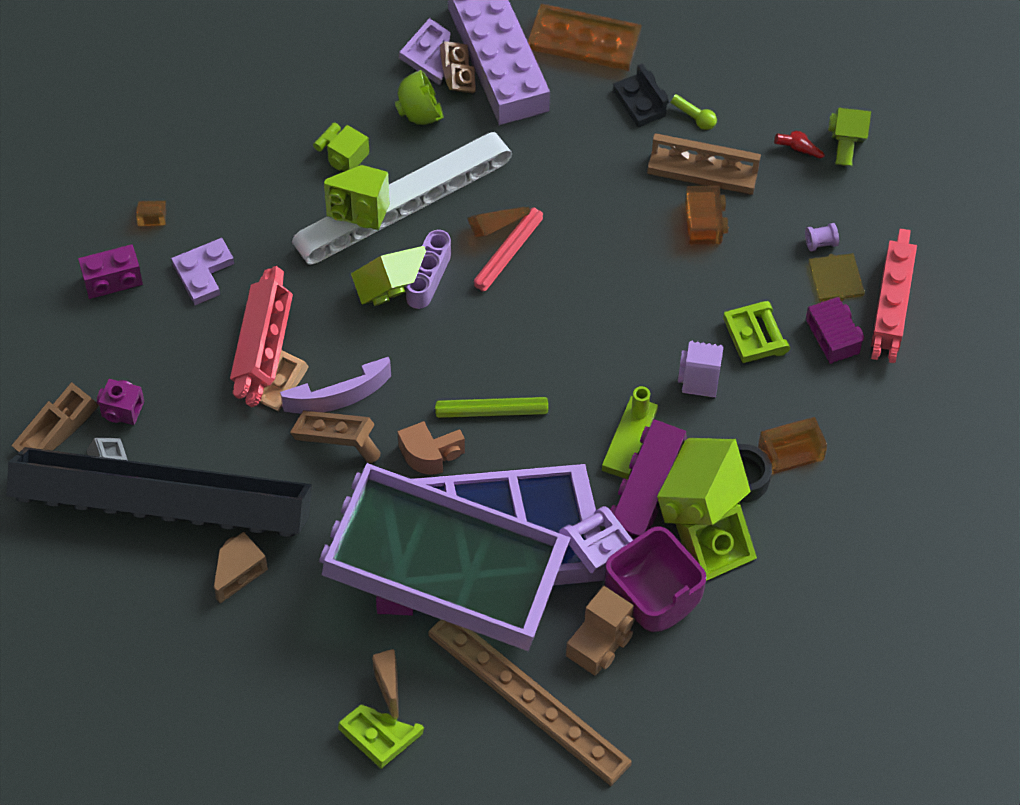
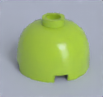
M419 70L404 78L397 91L399 100L395 102L400 116L406 115L411 122L419 125L430 124L442 119L443 112L440 103L436 102L434 96L436 93L426 74Z

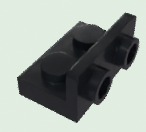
M643 63L637 65L636 75L613 83L614 93L637 127L666 116L667 104H669L668 96L663 89L661 90L658 87L653 73L648 71Z

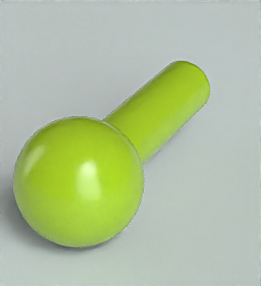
M677 94L672 98L670 103L696 119V124L699 128L709 130L715 127L717 117L713 111L708 109L700 110Z

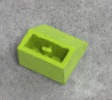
M360 165L325 180L324 190L328 217H332L337 221L354 223L363 228L379 230L390 205L388 172Z

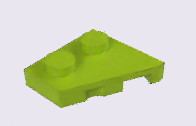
M364 705L358 706L338 724V729L381 769L424 732V727L421 724L415 723V726H411L397 721V718L394 719L391 714L378 713L375 709Z

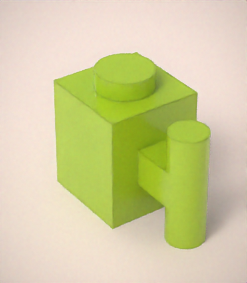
M332 123L313 144V147L319 152L327 146L329 163L334 168L343 171L357 167L369 155L368 137L348 125L341 130L337 123Z

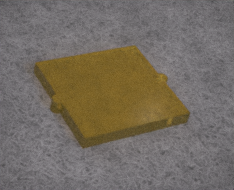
M854 253L836 256L829 254L828 257L809 259L819 302L840 297V301H844L845 298L864 296L865 292Z

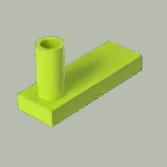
M640 386L634 389L633 396L630 397L602 464V471L629 479L632 469H629L632 456L635 452L639 453L643 443H640L642 432L646 426H651L658 410V405L650 402V391L648 388Z

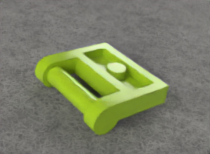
M769 301L724 312V322L742 363L771 355L782 356L790 351V346L787 340L783 339L772 315L773 308ZM757 316L762 318L772 342H766L757 322Z

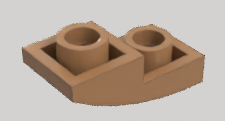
M447 41L441 43V62L449 89L474 93L475 71L474 66H469L468 45Z

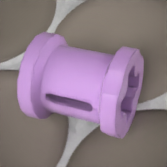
M829 223L828 226L815 229L806 227L805 238L808 249L811 252L815 251L818 247L828 245L835 247L839 245L838 230L835 223Z

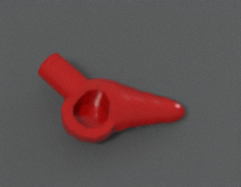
M794 131L790 135H775V144L790 146L797 152L806 153L817 158H824V153L803 132Z

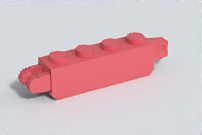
M900 229L897 241H889L871 340V347H873L871 359L878 360V357H880L881 348L889 350L888 359L890 363L896 362L897 352H899L917 245L909 244L911 230Z
M277 266L264 270L259 282L250 286L230 379L235 382L233 387L234 396L238 399L246 396L245 402L251 408L259 404L264 387L270 386L275 380L293 294L283 287L284 271Z

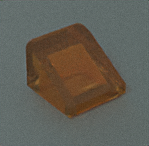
M139 201L136 211L138 226L166 225V201Z

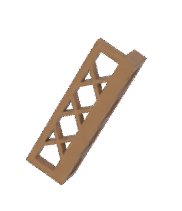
M655 133L647 174L753 195L761 154ZM659 144L670 146L672 149L659 148ZM688 150L696 151L698 154H697V155H695V154H690V153H688L687 151H688ZM713 156H722L724 160L716 159ZM740 161L752 162L753 166L742 164Z

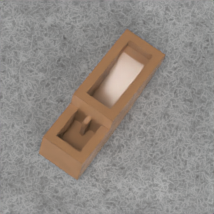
M71 382L54 404L50 401L47 402L11 446L18 452L24 447L54 450L72 435L99 405Z

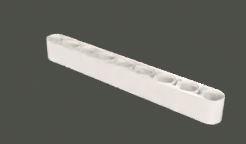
M491 132L389 184L390 205L379 230L502 167L510 160L512 152L495 132ZM327 216L300 230L293 237L292 243L306 263L312 265L379 230L363 228L357 224L337 221Z

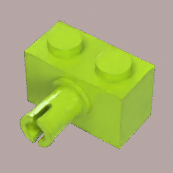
M838 108L835 114L832 113L830 115L828 131L833 132L832 138L839 140L835 164L852 166L854 143L857 141L864 142L868 139L871 111Z

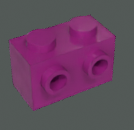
M133 244L78 258L89 299L143 285Z

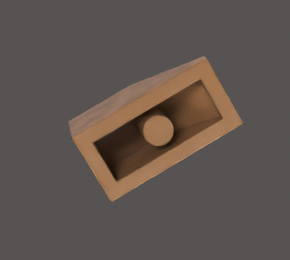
M244 532L237 537L228 539L223 547L220 548L214 583L216 599L220 604L268 570L266 556Z

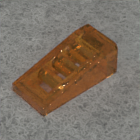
M518 207L472 215L467 219L474 235L482 237L530 214L531 211L529 207Z

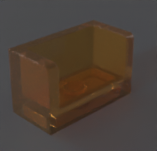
M812 417L761 431L758 447L768 455L772 463V474L824 460L827 443L816 418Z

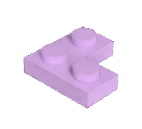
M222 238L171 258L172 265L194 305L220 295L219 287L211 273L234 264L233 256Z

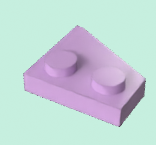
M429 18L399 52L398 58L417 71L422 70L429 79L440 85L444 75L440 44L445 41L449 42L451 32Z

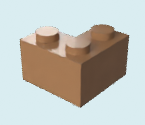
M603 586L586 607L584 623L567 642L566 657L595 676L602 668L607 669L615 658L614 652L619 646L625 647L632 637L631 626L634 622V618H632L634 605Z

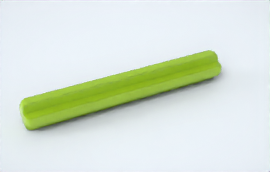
M546 397L442 400L436 401L435 413L438 418L547 414L548 399Z

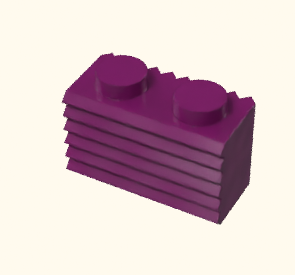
M840 297L807 308L805 320L829 363L832 364L834 361L837 362L860 353L862 342L864 341L863 332L859 326L855 327L850 308L847 304L843 305Z

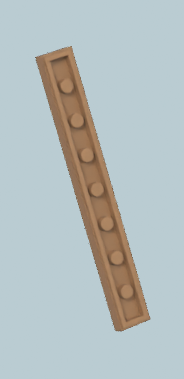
M442 619L429 630V637L607 784L612 786L631 766L632 761L474 631Z

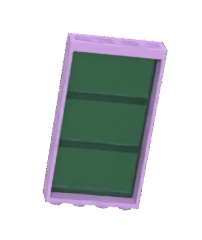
M368 463L362 474L357 472L351 489L355 490L352 498L346 497L341 509V513L344 514L341 522L336 520L332 528L330 537L333 538L331 546L325 545L319 560V562L324 564L322 576L529 651L570 537Z

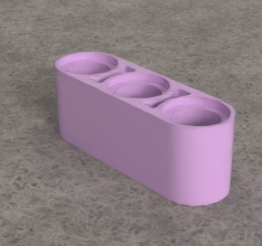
M443 230L431 231L426 236L422 245L426 249L424 258L414 283L406 287V300L413 308L421 309L428 306L450 261L451 239L450 235Z

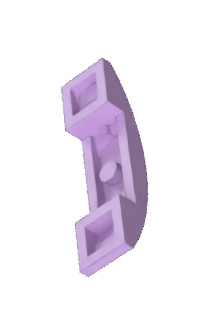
M389 357L361 365L362 376L314 392L310 391L308 383L280 392L282 408L284 412L301 414L303 410L327 412L354 404L378 390L391 377Z

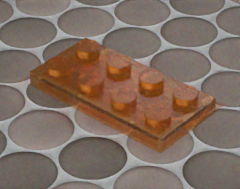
M541 3L528 44L530 49L534 51L629 71L642 25Z

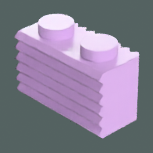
M692 340L689 342L688 351L682 350L678 382L683 383L682 393L716 398L723 353L722 345L717 346L710 343L706 345L704 342L700 344L698 341L694 343Z

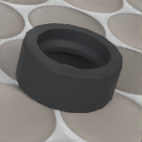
M737 444L742 461L754 464L761 471L760 479L755 483L749 484L751 492L741 500L742 502H749L760 498L767 491L772 476V463L768 455L760 448L750 444Z

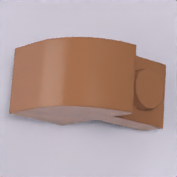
M424 421L397 431L398 446L404 459L411 468L423 474L442 473L443 461L454 460L465 453V438L460 429L436 439L432 438Z

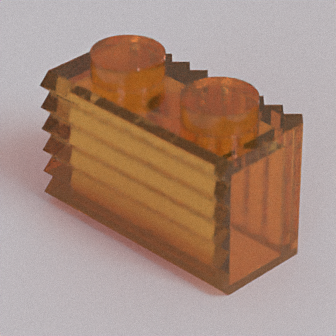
M687 186L685 204L689 244H721L723 234L728 233V218L722 217V211L726 210L725 195H720V186Z

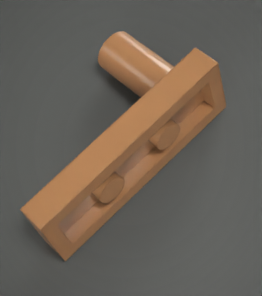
M303 410L290 432L295 440L354 446L367 463L377 461L381 454L368 436L375 425L369 417Z

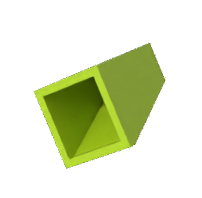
M688 438L685 440L657 496L665 523L713 525L751 492L736 439Z

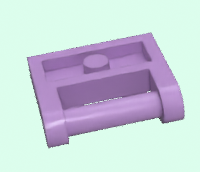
M604 506L597 509L594 515L574 526L567 525L559 531L560 534L570 537L568 545H570L591 574L606 566L607 560L612 554L633 541L610 509ZM599 525L606 528L585 541L581 537L582 534Z

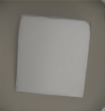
M94 438L87 449V454L90 456L127 460L120 438Z

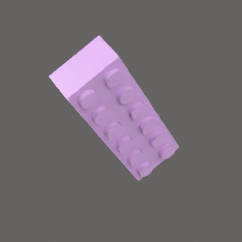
M448 0V9L463 43L468 45V55L499 125L549 112L550 90L509 0Z

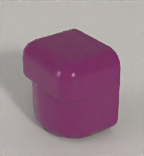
M653 527L612 554L607 560L604 586L634 605L632 617L646 631L659 632L672 627L685 618L699 604L703 597L706 572L666 528Z

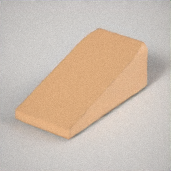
M281 350L275 380L270 386L264 387L259 403L279 412L282 408L280 392L298 385L308 369L306 362Z

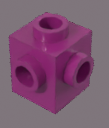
M108 379L105 388H101L97 396V404L100 407L102 417L114 423L123 422L135 425L144 404L142 388L126 380Z

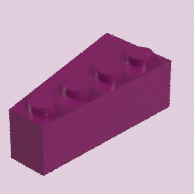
M653 419L650 427L646 426L640 438V443H643L639 453L635 452L629 465V469H632L629 479L624 478L619 488L618 495L621 496L617 506L613 505L610 509L633 540L652 528L659 511V507L656 506L659 502L657 496L687 439L685 430Z

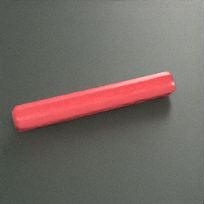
M531 208L476 276L474 286L477 289L486 291L543 220V213L540 210Z

